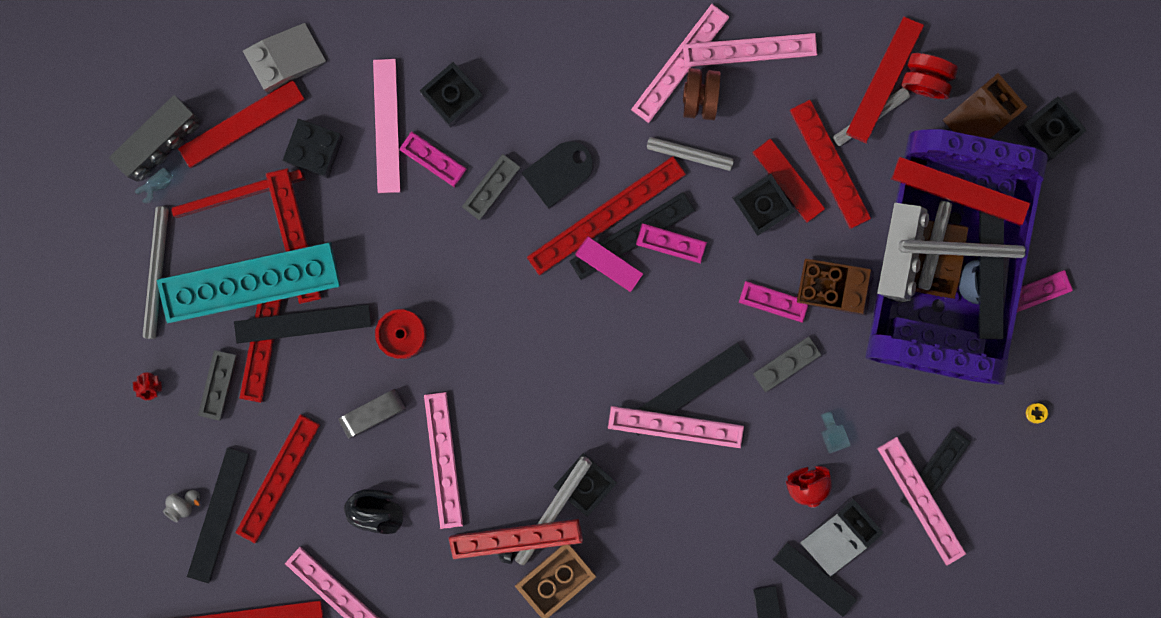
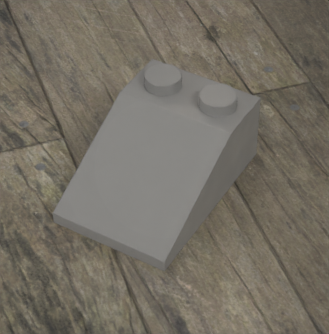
M305 23L261 40L243 50L261 86L268 94L326 63Z

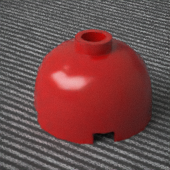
M815 466L816 470L808 471V467H805L787 476V489L794 501L801 505H808V507H817L830 495L832 482L830 471L826 467Z

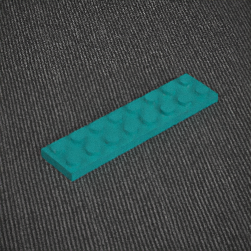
M331 242L156 280L167 323L341 286Z

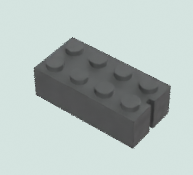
M173 95L109 159L128 178L136 182L139 180L143 181L151 174L150 169L166 160V154L171 149H177L183 143L182 139L188 133L192 134L199 128V123L202 120L181 99Z

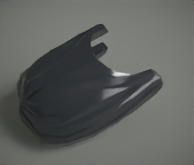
M364 489L357 491L344 504L347 521L353 527L373 533H396L402 526L403 513L401 507L390 500L394 499L393 493L384 490Z

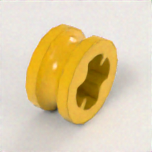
M1040 403L1029 405L1025 412L1027 419L1032 423H1042L1048 416L1047 408ZM1035 407H1038V411H1042V416H1038V420L1035 419L1034 415H1031Z

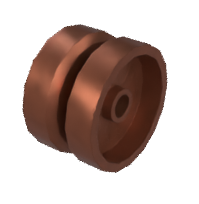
M689 68L683 93V117L695 119L698 115L699 105H702L701 115L703 120L715 121L720 88V71L709 70L706 73L705 84H701V70Z

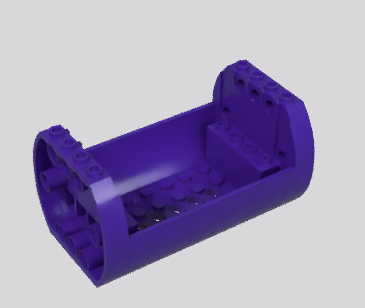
M926 129L913 131L908 135L905 159L1030 203L1023 225L1020 226L1004 220V245L1024 246L1025 256L1023 258H1010L1003 315V339L978 338L979 304H972L964 299L959 288H957L955 299L915 292L913 296L911 295L910 301L897 302L877 294L865 358L878 363L967 381L1004 385L1041 183L1044 181L1048 156L1037 148L948 130ZM899 182L895 203L921 206L927 209L929 220L935 221L939 203L941 201L952 203L951 213H957L960 216L958 225L968 227L966 243L979 244L978 210ZM964 255L962 267L970 261L979 260V256ZM934 300H940L943 303V310L941 312H935L932 309Z

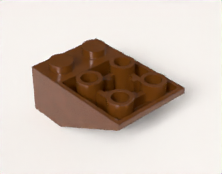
M997 73L942 121L953 132L990 139L1025 110L1027 106L1000 74Z
M929 220L927 227H924L923 236L925 241H930L934 220ZM948 223L943 242L966 243L968 227ZM919 253L920 269L915 274V292L955 299L964 255L940 254L931 288L924 290L918 287L926 254Z
M805 259L797 303L866 316L874 271L867 268Z

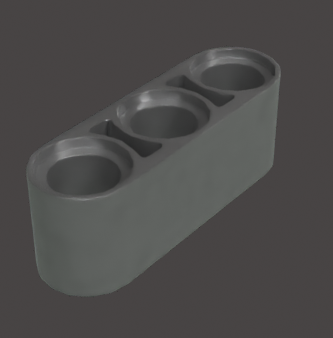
M393 389L347 413L338 420L346 436L350 439L406 408L397 390Z

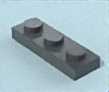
M502 154L463 204L462 208L480 221L521 168Z
M807 337L754 372L753 376L764 392H767L821 356L810 337Z
M214 350L198 416L221 421L237 355Z

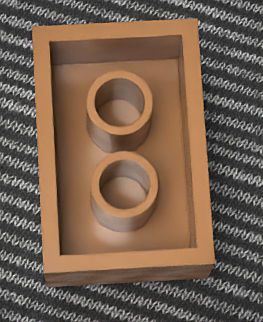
M571 544L562 545L518 581L515 587L541 618H549L596 578V574Z

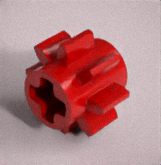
M146 372L137 376V381L133 382V391L136 392V397H140L143 400H152L158 397L157 391H162V385L158 376Z

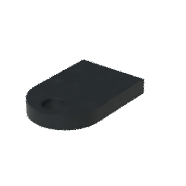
M569 141L553 148L524 170L522 175L549 209L588 179L592 171L593 161L590 152L585 146ZM578 151L583 152L586 156L585 161L580 164L573 160L574 153Z

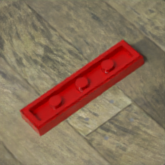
M771 139L752 152L767 173L772 174L785 196L806 223L825 209Z

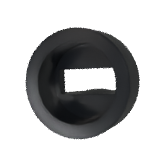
M515 552L498 554L501 562L506 564L513 563Z

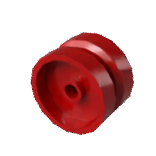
M912 53L907 65L912 72L904 74L901 85L905 89L925 97L941 100L948 99L952 90V86L948 81L955 79L958 67L952 62L939 57Z
M404 309L392 310L384 314L378 321L375 329V340L379 348L386 355L396 359H409L417 355L424 348L427 340V329L423 320L415 313ZM398 330L404 331L405 335L403 338H398L399 336L396 335Z

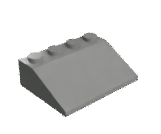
M894 203L877 294L897 302L910 301L911 295H914L916 290L915 274L920 269L919 253H901L899 251V242L901 240L925 241L923 231L929 221L927 209L921 206Z

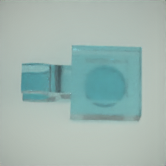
M162 168L148 179L145 185L138 187L135 193L139 195L141 192L146 191L147 197L142 201L147 204L152 201L153 192L158 189H165L171 183L169 180L173 176L167 169Z
M826 412L821 414L827 429L822 431L821 435L828 453L830 454L851 446L843 425L836 426L832 413Z

